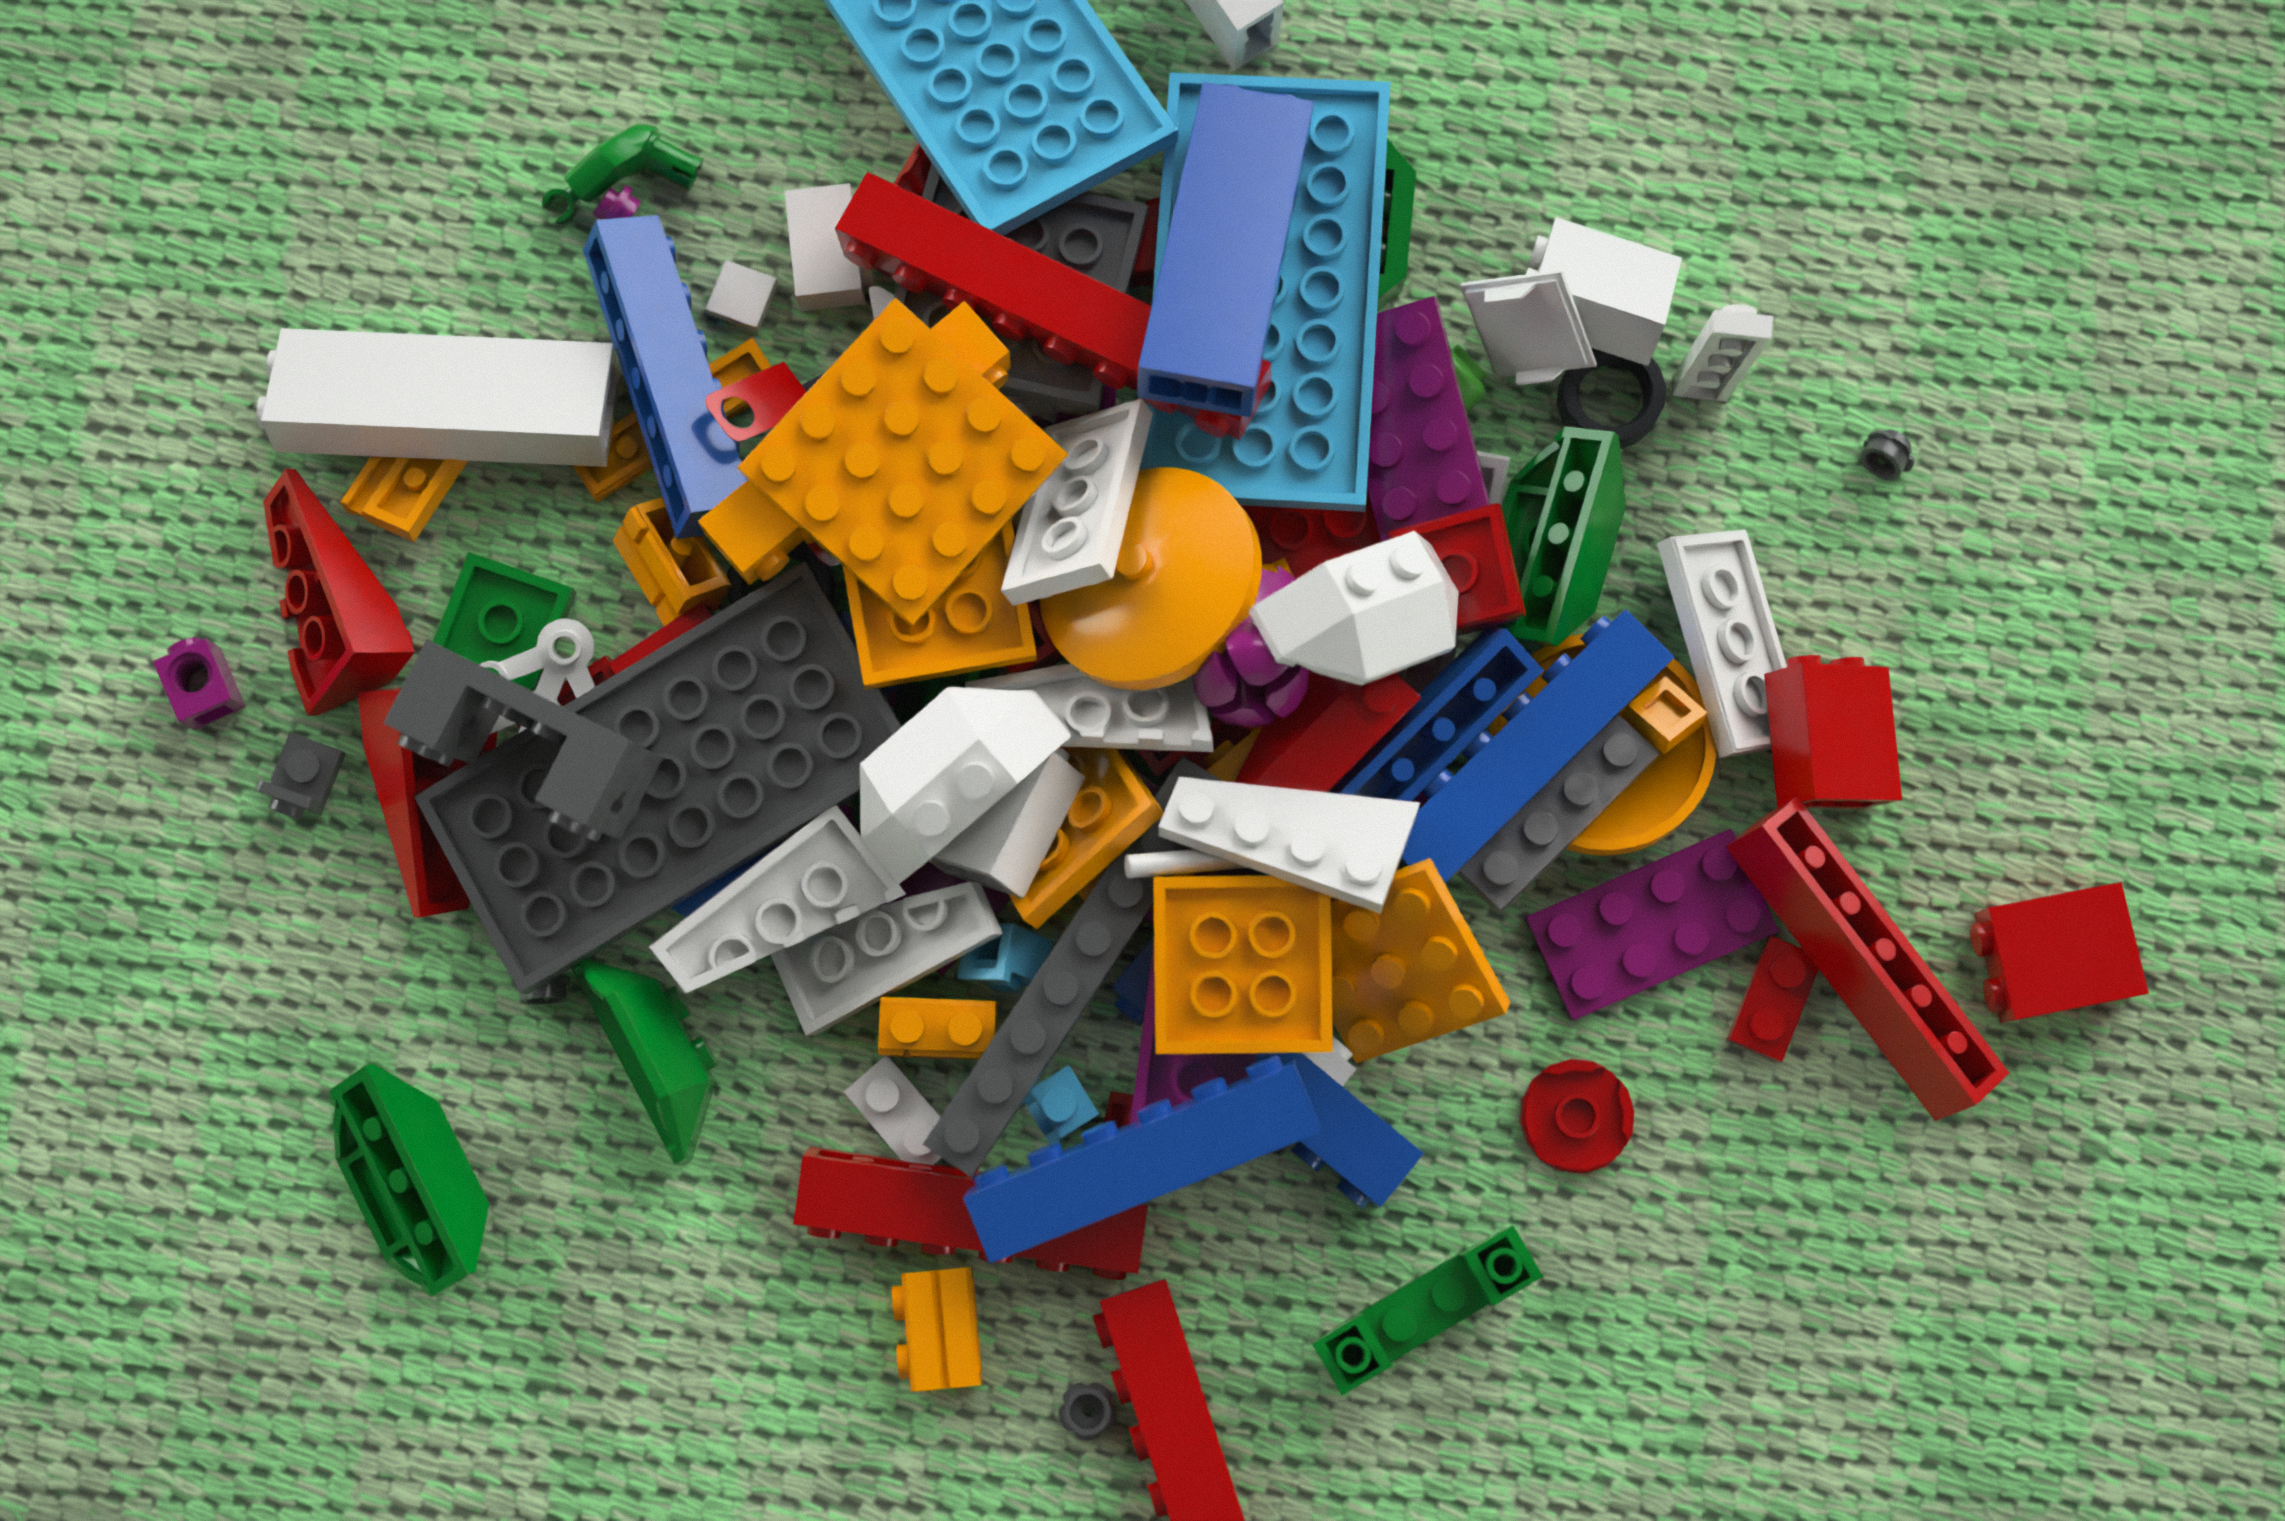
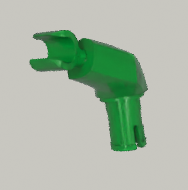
M636 124L620 131L593 148L564 177L569 185L565 190L557 188L545 193L542 199V207L546 209L554 200L559 198L566 199L568 201V209L555 221L559 225L566 224L575 217L577 212L576 202L579 199L592 203L621 179L637 175L638 172L644 173L646 169L690 190L698 175L696 171L701 169L704 158L696 157L661 140L657 127L648 124Z

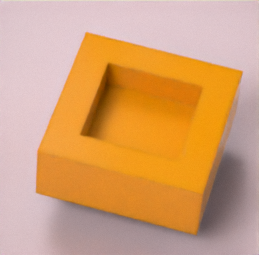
M1665 676L1627 705L1623 719L1665 754L1703 725L1707 711Z

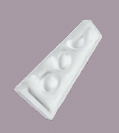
M1069 663L965 682L966 688L1014 691L1034 690L1072 733V736L1061 746L1214 752L1206 706L1201 704L1193 690V675L1177 683L1156 689L1124 690L1100 684L1084 675Z
M1179 777L1158 826V836L1381 913L1416 820L1420 803Z
M836 805L821 813L655 941L649 948L684 992L688 993L774 952L806 940V938L834 925H839L883 903H888L906 895V893L861 842L859 833Z
M967 882L879 905L846 922L806 938V940L771 954V957L805 1035L811 1036L829 1029L877 1003L881 997H888L997 938L1003 932L981 883Z

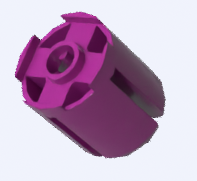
M1277 566V573L1262 569L1259 592L1254 605L1297 579L1279 566ZM1249 615L1226 637L1227 649L1222 654L1213 651L1202 664L1199 671L1193 675V690L1201 704L1207 706V710L1211 715L1226 724L1256 728L1272 724L1275 720V714L1280 717H1286L1299 706L1308 690L1309 669L1299 664L1293 667L1276 662L1252 617Z

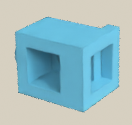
M999 923L1003 932L1002 935L961 956L957 979L987 982L988 988L1002 992L1019 993L1022 985L1028 987L1051 953L1052 941L1017 925Z
M1069 1065L1034 1086L1031 1093L1024 1100L1028 1110L1050 1144L1064 1140L1100 1117L1099 1112Z

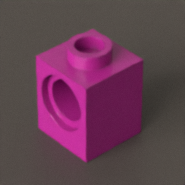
M192 637L178 641L167 649L168 655L153 661L178 722L193 730H197L246 707L221 648L206 638L200 640L198 637ZM207 667L208 680L205 686L196 692H190L188 684L191 675L196 670Z

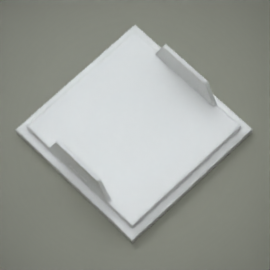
M1563 270L1461 283L1462 293L1494 375L1498 377L1516 376V385L1552 382L1564 370L1589 368L1597 365Z

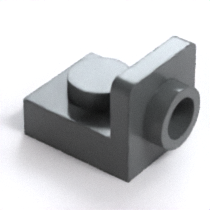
M289 732L269 783L260 780L256 791L272 798L268 808L299 820H301L305 810L321 816L346 753Z

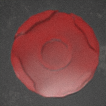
M1569 1059L1549 1065L1531 1080L1521 1099L1519 1122L1526 1144L1540 1161L1559 1171L1583 1174L1606 1167L1622 1153L1633 1134L1635 1110L1628 1089L1607 1068L1594 1061Z

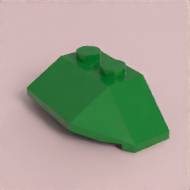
M1565 426L1554 436L1555 441L1537 453L1510 480L1502 511L1526 616L1519 617V620L1498 625V627L1507 629L1517 641L1557 647L1596 611L1626 509L1619 436L1613 431Z
M589 959L584 960L571 968L576 976L670 1158L674 1165L682 1166L693 1159L716 1081L710 1070L718 1066L715 1056L702 1035L693 1040L683 1021L691 1016V1012L676 986L666 989L664 983L655 978Z
M373 1063L363 1066L329 1090L330 1104L335 1107L333 1135L336 1161L385 1261L407 1279L421 1285L422 1290L430 1297H434L476 1272L489 1202L439 1101Z

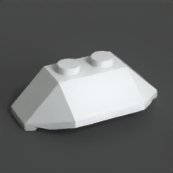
M1413 531L1324 562L1257 603L1248 612L1276 662L1293 667L1299 664L1318 674L1363 685L1450 652L1455 647L1459 592L1432 545Z
M947 687L860 763L861 842L893 879L900 884L1021 782L1069 739L1072 733L1034 690L1014 691Z

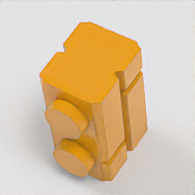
M663 497L630 508L622 522L623 526L619 527L612 541L652 606L656 607L655 612L664 626L700 602L705 603L712 610L716 611L721 603L720 600L725 597L732 584L703 537L676 539Z
M881 997L878 1055L899 1058L979 1060L997 1033L999 1004L996 1001Z
M973 1266L902 1273V1285L892 1286L894 1320H905L907 1344L897 1345L899 1380L910 1379L911 1392L981 1385L983 1383Z

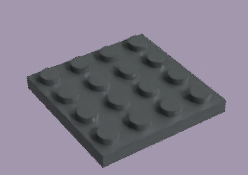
M931 164L922 198L969 219L934 165ZM1082 193L1003 236L1128 295L1148 219V205ZM899 284L897 285L894 298H897L930 329L952 312L942 302L943 298L923 290L921 294H917L903 288ZM978 315L1010 351L1011 369L1007 371L1009 378L998 389L1003 395L1088 413L1099 411L1105 384L1093 375V370L1075 361L1072 365L1059 363L1044 353L1042 350L1043 346L1039 345L1037 340L1033 339L1031 341L1023 337L1022 341L1009 339L993 328L991 318L986 316L983 318Z

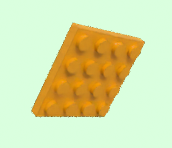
M894 298L739 464L737 469L740 474L908 625L913 627L1067 459L1069 453L897 298Z

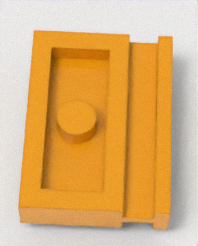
M371 456L340 502L347 513L353 516L358 514L366 518L367 522L415 542L468 461Z

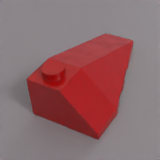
M285 468L263 501L273 565L280 569H288L289 573L285 586L286 598L279 601L282 619L296 617L301 648H293L288 651L290 670L307 716H318L357 699V692L373 691L391 684L415 651L411 634L405 628L395 602L298 471Z
M1309 669L1308 690L1299 706L1286 717H1280L1275 714V720L1272 724L1262 726L1234 783L1329 793L1416 706L1421 696L1396 672L1369 683L1358 685L1318 674Z
M402 687L357 692L364 751L413 916L420 918L469 909L470 900L414 797L468 763L454 758L451 766L447 767L397 743L402 733L383 724ZM497 731L489 735L478 757L482 755V752H488L496 747Z

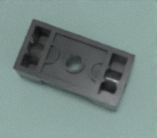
M427 639L383 724L402 733L397 743L447 767L451 766L454 758L474 765L498 717L502 716L562 746L535 798V801L553 809L548 820L597 843L602 833L621 840L663 758Z

